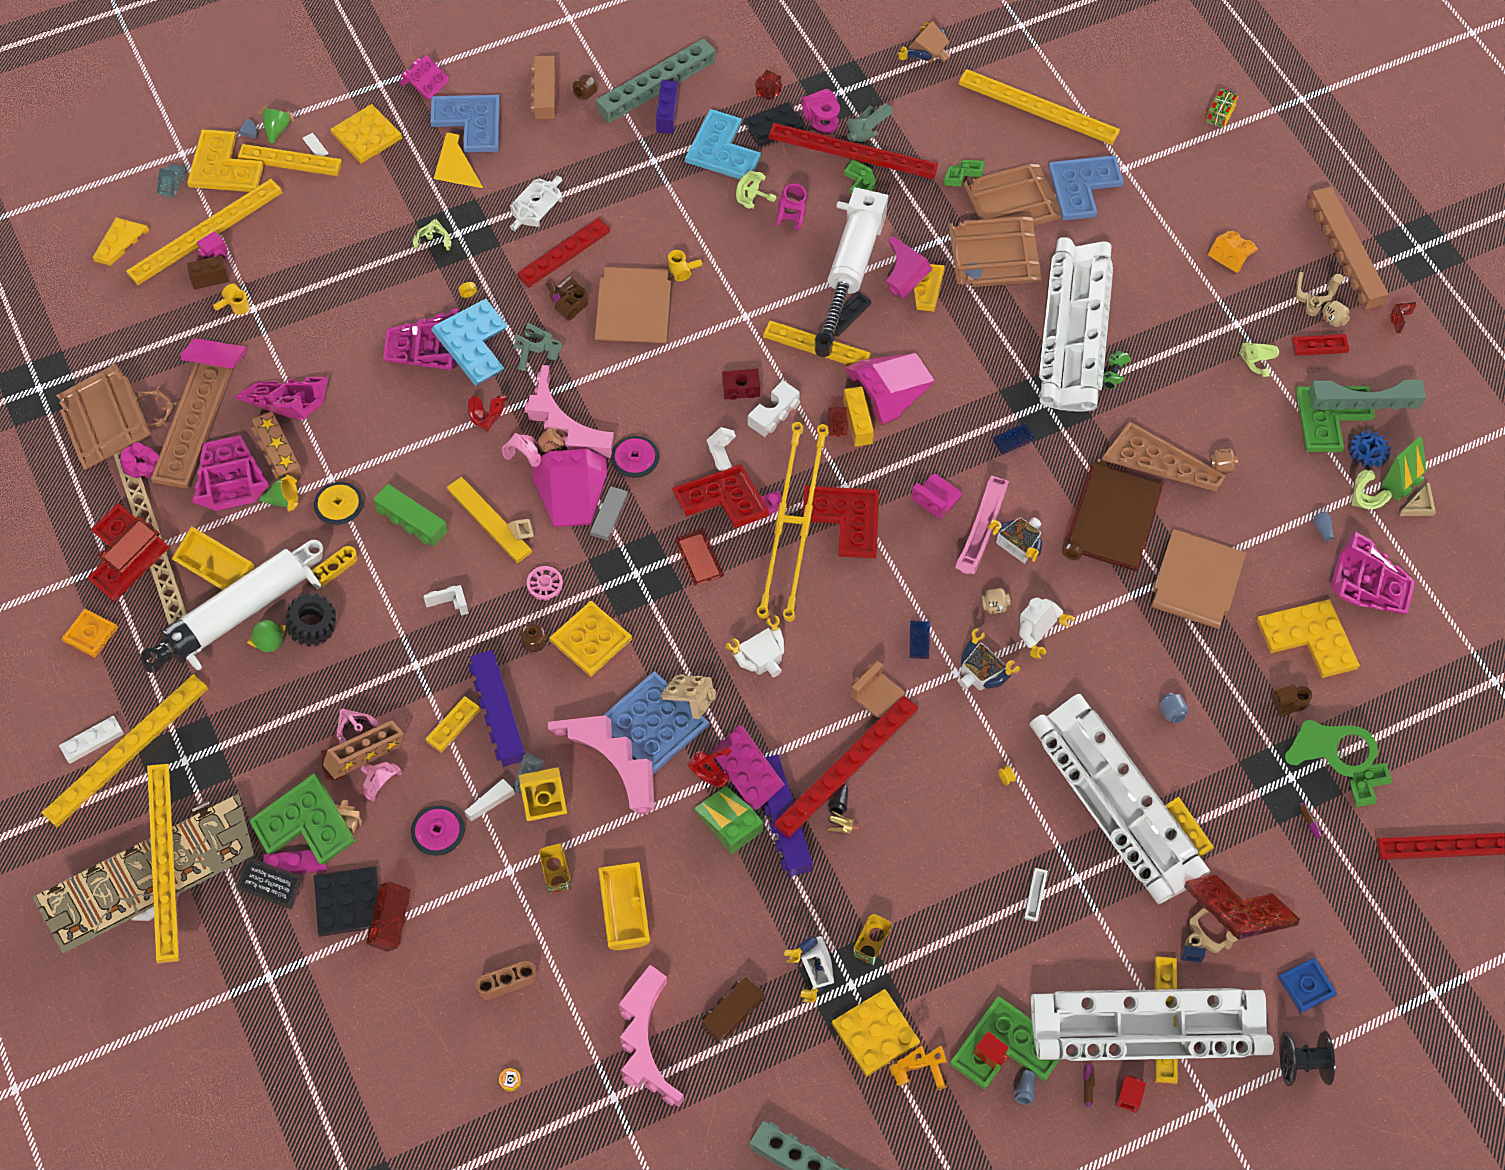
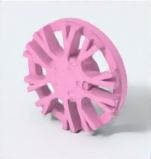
M538 567L527 578L529 593L539 600L544 599L546 601L558 596L563 587L562 576L553 567ZM544 570L550 571L549 575H544ZM532 577L537 579L535 582L530 580ZM558 579L560 581V583H553L555 580Z

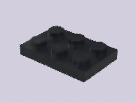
M789 102L744 119V125L758 147L775 141L769 139L773 123L804 130L802 121Z

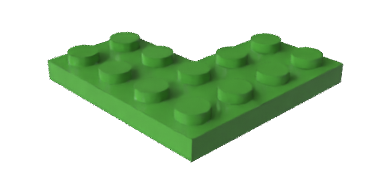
M1343 386L1350 390L1370 392L1369 386ZM1297 387L1295 390L1306 452H1342L1344 444L1339 421H1371L1375 417L1374 409H1312L1309 395L1310 387Z
M315 773L249 820L267 854L275 853L302 833L319 864L324 865L356 842L322 781Z
M998 996L954 1056L950 1065L986 1090L1002 1067L997 1065L993 1070L973 1053L977 1044L988 1031L1009 1047L1007 1055L1027 1070L1034 1072L1035 1076L1044 1082L1061 1059L1038 1060L1033 1037L1032 1019Z

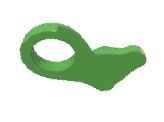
M1307 720L1303 722L1293 745L1286 752L1285 759L1291 765H1299L1305 760L1324 757L1338 773L1354 777V773L1362 772L1372 765L1375 758H1377L1378 748L1376 740L1371 733L1361 727L1350 725L1324 726L1313 720ZM1354 735L1365 741L1369 752L1364 763L1350 766L1340 760L1337 754V745L1345 736Z

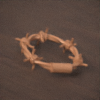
M160 387L155 391L141 393L137 391L135 394L137 402L140 399L144 401L141 397L150 394L156 397L155 400L162 397L166 401V407L162 408V410L167 409L165 417L160 419L154 418L156 422L150 425L146 423L148 429L162 425L167 426L165 421L171 414L173 405L177 404L171 403L159 391Z

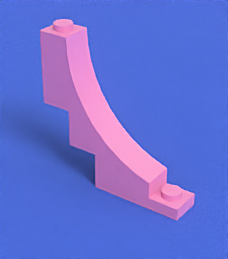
M604 715L548 722V730L556 736H564L568 732L570 740L593 747L612 762L625 784L631 810L635 811L636 814H647L648 810H655L652 762L647 758L632 760V741L627 737L612 738L611 719Z

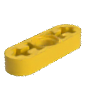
M345 546L312 570L315 577H321V580H319L321 587L356 563L358 559L356 550L351 546ZM345 555H352V557H345ZM330 564H338L336 570L331 571L328 569Z

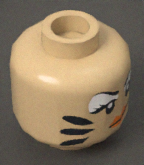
M1338 301L1328 302L1322 310L1323 319L1333 327L1345 325L1350 319V316H1348L1349 309Z
M1002 588L986 590L985 595H982L984 611L987 610L989 614L1005 613L1007 606L1011 605L1009 594H1005Z

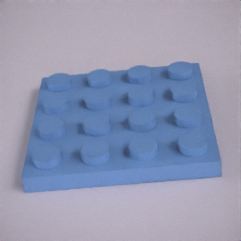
M655 671L604 714L611 719L612 738H629L632 741V758L634 760L646 758L652 762L653 775L709 726V721L703 716L700 719L692 717L690 704L687 701L662 699L661 694L669 684Z

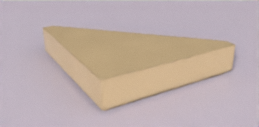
M1426 483L1400 511L1399 516H1434L1436 511L1430 483Z

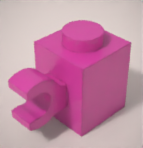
M215 231L197 241L199 247L197 251L202 259L222 255L228 261L226 254L228 251L225 242Z

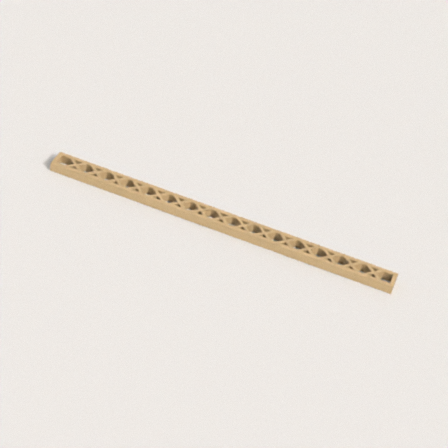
M122 451L114 454L133 516L146 527L154 529L153 532L162 539L142 477L134 478L125 474L120 463ZM133 483L139 485L136 490L130 489ZM138 497L144 499L141 505L135 504ZM143 512L149 514L146 520L140 519ZM165 552L160 557V559L164 560L161 566L153 564L150 568L170 625L177 619L185 616L187 612L167 552ZM163 573L169 575L166 582L159 580ZM168 589L174 591L171 597L165 596ZM173 604L179 606L176 613L169 611Z

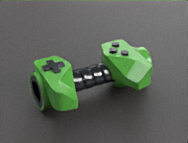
M1117 351L1115 354L1110 355L1108 361L1112 369L1103 375V385L1106 388L1114 389L1116 384L1124 380V377L1117 375L1120 367L1130 362L1131 358L1128 353Z

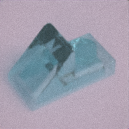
M169 164L167 169L160 168L157 194L174 198L187 173L186 167Z
M526 753L513 786L514 791L522 794L519 775L542 771L545 761Z

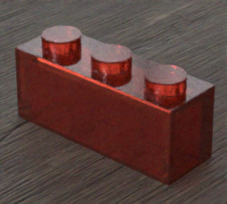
M391 881L379 885L366 941L367 945L387 952L398 948L402 941V927L406 922V909L410 903V888Z

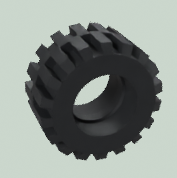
M306 593V596L301 594L298 595V599L294 598L286 611V629L288 635H292L293 641L298 640V644L303 645V643H306V646L311 647V644L318 646L319 642L325 643L327 638L330 639L335 629L336 620L335 608L332 607L330 600L326 601L327 598L325 596L319 597L318 593H315V595ZM307 614H313L318 616L321 621L315 625H308L303 623L300 618Z

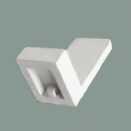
M722 427L707 439L715 465L721 471L732 467L724 447L736 437L734 430Z
M461 585L450 586L441 591H432L423 596L426 607L453 601L455 610L459 609L461 616L469 614Z

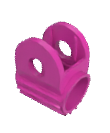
M823 89L801 99L804 117L810 122L814 130L822 134H829L838 128L839 119L837 116L840 112V106L832 91ZM829 120L830 123L828 125L821 124V121Z
M795 182L785 186L778 200L779 208L775 226H781L782 219L795 221L794 228L796 230L801 229L806 197L808 195L803 188L804 186L795 184ZM788 197H792L796 199L798 202L791 201L788 199ZM785 208L797 210V212L788 214L785 212Z

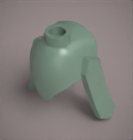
M884 104L875 111L870 105L856 119H847L848 140L850 142H865L878 134L877 130L873 131L872 129L890 116L893 108L888 104Z

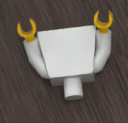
M1038 597L1030 600L1029 606L1021 613L1019 635L1027 647L1031 648V657L1041 659L1040 655H1045L1046 650L1043 647H1037L1036 644L1057 622L1058 617L1059 623L1070 627L1067 624V619L1074 621V617L1063 614V610L1053 601L1048 599L1042 600Z
M774 615L775 623L773 625L770 622V618H767L766 623L772 627L771 630L767 628L742 644L735 638L731 639L734 643L733 648L730 643H726V649L733 651L732 655L741 668L751 672L755 671L758 675L768 671L772 677H776L781 673L782 670L778 664L782 662L784 639L780 628L777 627L780 622L778 616Z

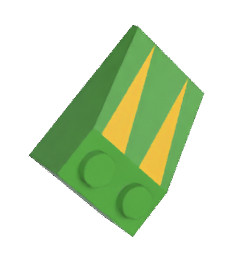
M1419 436L1395 458L1381 485V488L1390 491L1392 497L1397 501L1403 496L1405 498L1408 497L1413 491L1412 488L1420 486L1425 479L1423 477L1426 472L1423 438Z
M727 786L694 808V811L731 855L763 832V821L747 803Z

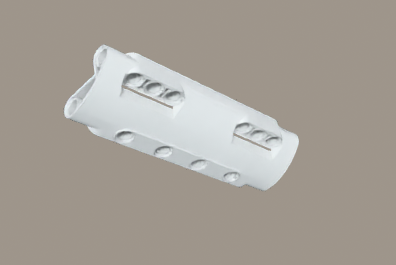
M1064 237L1057 240L1056 253L1052 257L1039 373L1042 381L1040 403L1042 405L1065 411H1092L1097 408L1098 392L1102 390L1113 275L1111 261L1112 246L1108 242H1097L1075 247L1069 238ZM1073 266H1074L1073 283H1072V293H1071V301H1070L1072 271H1073ZM1064 351H1065L1064 372H1063V381H1062V388H1061V379H1062V370H1063V360H1064Z
M1081 694L1073 696L1048 716L1040 715L1031 721L1029 725L1042 742L1046 752L1136 878L1143 883L1157 904H1161L1182 893L1210 873L1209 868L1198 855V850L1100 716L1091 709ZM1105 733L1106 738L1104 742L1099 743V736ZM1054 739H1056V740H1057V745H1056V747H1055V748H1051V747H1050L1051 741L1054 740ZM1064 755H1068L1069 760L1066 764H1062L1061 762L1062 757ZM1128 765V773L1122 775V767ZM1079 771L1080 777L1074 780V772ZM1148 797H1152V805L1146 807L1145 800ZM1176 830L1177 835L1175 839L1170 840L1168 837L1169 832ZM1125 835L1127 837V842L1125 845L1121 846L1119 843V839L1121 838V836ZM1134 852L1139 854V859L1136 862L1131 860V855ZM1149 868L1151 876L1148 879H1144L1143 872Z
M1237 988L1057 991L1054 994L1031 995L1032 1028L1038 1060L1231 1058L1250 1055H1272L1274 1052L1273 1039L1271 1035L1267 1034L1266 997L1263 990H1241ZM1213 995L1215 999L1214 1003L1209 1006L1207 1003V999L1209 996ZM1130 996L1131 1004L1125 1007L1123 1004L1124 999ZM1172 996L1173 1003L1170 1006H1166V998ZM1088 997L1090 1003L1088 1007L1083 1008L1081 1002L1084 998ZM1176 1015V1027H1173V1018ZM1234 1033H1240V1035H1195V1036H1186V1034H1234ZM1082 1036H1115V1037H1094V1038H1060V1037H1082ZM1200 1041L1201 1048L1195 1052L1193 1049L1194 1044ZM1221 1041L1222 1048L1216 1052L1215 1044ZM1242 1041L1243 1047L1240 1051H1237L1236 1044ZM1116 1043L1117 1050L1110 1054L1109 1046ZM1073 1044L1075 1047L1074 1052L1067 1055V1046ZM1095 1044L1096 1049L1094 1053L1088 1054V1046Z

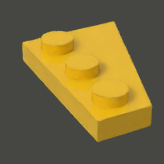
M116 217L93 256L94 262L111 266L125 253L127 247L131 244L134 245L138 241L139 236L149 231L148 226Z
M930 264L932 271L914 287L917 310L934 312L945 266Z

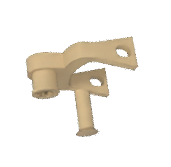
M1299 272L1296 279L1295 297L1298 301L1306 303L1305 312L1308 315L1316 316L1321 309V305H1326L1332 301L1340 283L1344 281V277L1341 274H1335L1334 277H1331L1327 296H1313L1301 290L1303 272Z
M1211 901L1190 919L1189 927L1193 933L1186 939L1185 946L1206 947L1212 953H1218L1223 948L1230 949L1233 943L1238 940L1240 932L1238 930H1229L1226 933V940L1221 944L1215 943L1205 935L1198 924V919L1213 909L1215 904Z

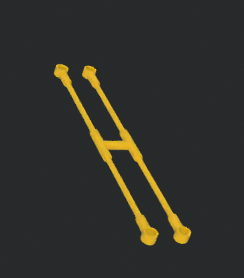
M800 422L792 424V448L782 501L779 504L774 530L775 538L766 586L762 594L761 604L757 608L758 617L761 619L769 616V590L783 523L802 524L801 541L791 595L788 599L787 609L783 612L786 621L791 622L795 619V594L805 539L808 536L821 451L824 448L825 437L829 434L828 427L825 424L817 427V453L808 502L805 506L803 517L785 515L786 499L796 446H798L799 437L803 433V426ZM762 610L766 611L764 614H760Z

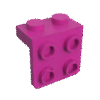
M425 55L421 60L417 58L413 62L411 70L407 68L401 74L403 78L399 83L405 87L410 82L427 100H430L449 81V77Z
M932 474L923 485L916 483L913 486L911 499L941 520L962 497V492L937 474Z

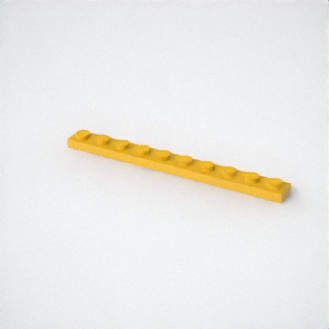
M968 69L965 70L959 80V85L1110 145L1114 144L1119 135L1120 129Z
M269 179L126 270L128 276L137 286L198 248L197 241L213 231L217 234L223 232L282 194L281 188L272 179Z
M193 674L42 811L43 816L58 828L208 690L207 685Z
M169 764L147 766L156 961L157 963L179 961L170 773Z

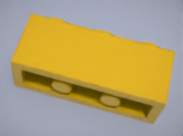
M863 387L844 389L843 402L854 446L873 444L874 430Z

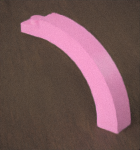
M991 476L987 483L973 528L955 567L962 573L975 574L980 565L993 531L987 527L992 520H997L1009 484L1007 480Z

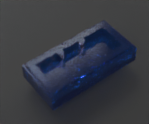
M1025 423L993 437V442L1002 455L1034 440V435Z
M910 621L909 658L929 659L930 621Z

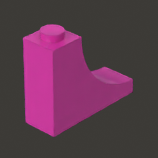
M892 236L888 242L896 253L897 259L895 268L886 282L890 293L894 296L898 295L903 299L932 271V268L925 257Z

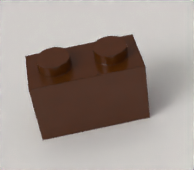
M222 255L187 263L189 277L194 290L229 282Z

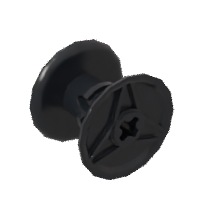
M1327 1031L1321 1032L1318 1037L1317 1047L1309 1048L1308 1045H1303L1302 1048H1295L1292 1036L1288 1032H1283L1280 1039L1279 1056L1285 1084L1287 1086L1294 1084L1297 1070L1304 1069L1305 1072H1309V1070L1318 1069L1322 1081L1326 1085H1332L1335 1076V1053L1330 1034Z

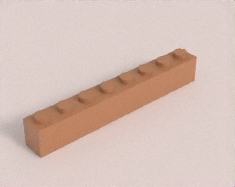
M1328 187L1312 191L1308 200L1309 207L1313 210L1316 221L1320 223L1323 234L1327 237L1331 249L1336 254L1337 261L1342 265L1343 272L1348 277L1351 288L1355 290L1359 303L1362 304L1365 310L1383 306L1389 294L1333 188Z

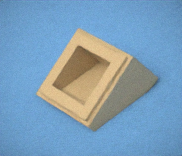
M530 519L516 520L507 524L517 540L534 537Z

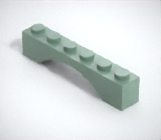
M1403 380L1398 385L1380 392L1350 390L1333 381H1313L1309 389L1312 409L1319 410L1417 409L1422 407L1426 399L1422 380Z

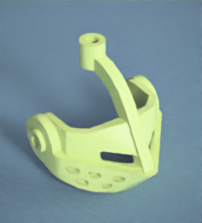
M749 171L744 174L736 189L737 201L748 209H754L755 204L752 203L756 194L766 197L771 202H775L776 196L758 191L759 183L766 178L761 172ZM751 181H754L750 187H747ZM745 190L748 191V197H745Z
M437 219L421 228L414 236V248H418L420 240L424 235L428 240H431L433 238L432 232L440 233L445 237L444 247H446V250L450 251L452 245L450 235Z
M1242 343L1239 354H1241L1253 372L1262 374V377H1269V369H1259L1254 363L1260 360L1276 358L1279 354V349L1275 345Z
M1363 470L1355 480L1352 506L1376 509L1388 502L1392 497V493L1383 490L1376 496H1369L1363 493L1365 485L1370 480L1375 479V474L1372 470Z

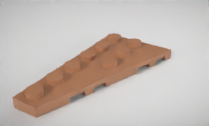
M1131 422L1128 423L1102 459L1217 492L1227 477L1225 474Z

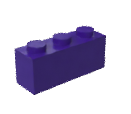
M661 80L656 115L657 133H674L678 81Z

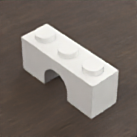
M782 381L771 392V402L776 407L766 408L759 404L748 415V426L766 437L769 432L772 433L776 429L780 421H784L792 409L798 407L800 404V392L785 381Z

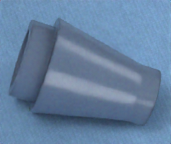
M1328 512L1316 514L1313 517V523L1322 536L1323 541L1332 540L1334 534L1331 516Z
M1023 1071L1022 1077L1014 1091L1015 1100L1023 1105H1030L1035 1099L1036 1074L1032 1071Z

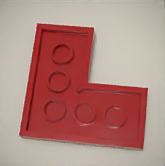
M741 464L672 488L673 495L686 517L721 505L735 529L770 516L768 508Z
M804 486L803 516L808 502L810 486ZM815 486L810 522L840 524L838 557L876 559L879 490Z
M117 503L91 531L113 549L140 521ZM155 534L121 570L105 559L87 579L115 602L170 547Z

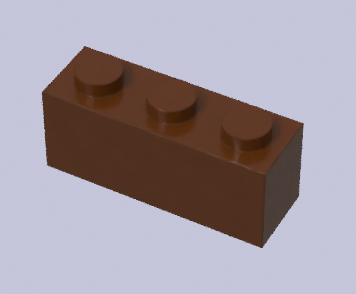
M747 977L742 981L740 979L737 980L731 987L732 991L727 996L724 994L717 1001L716 1008L713 1011L708 1010L702 1017V1028L720 1045L764 1000V992Z

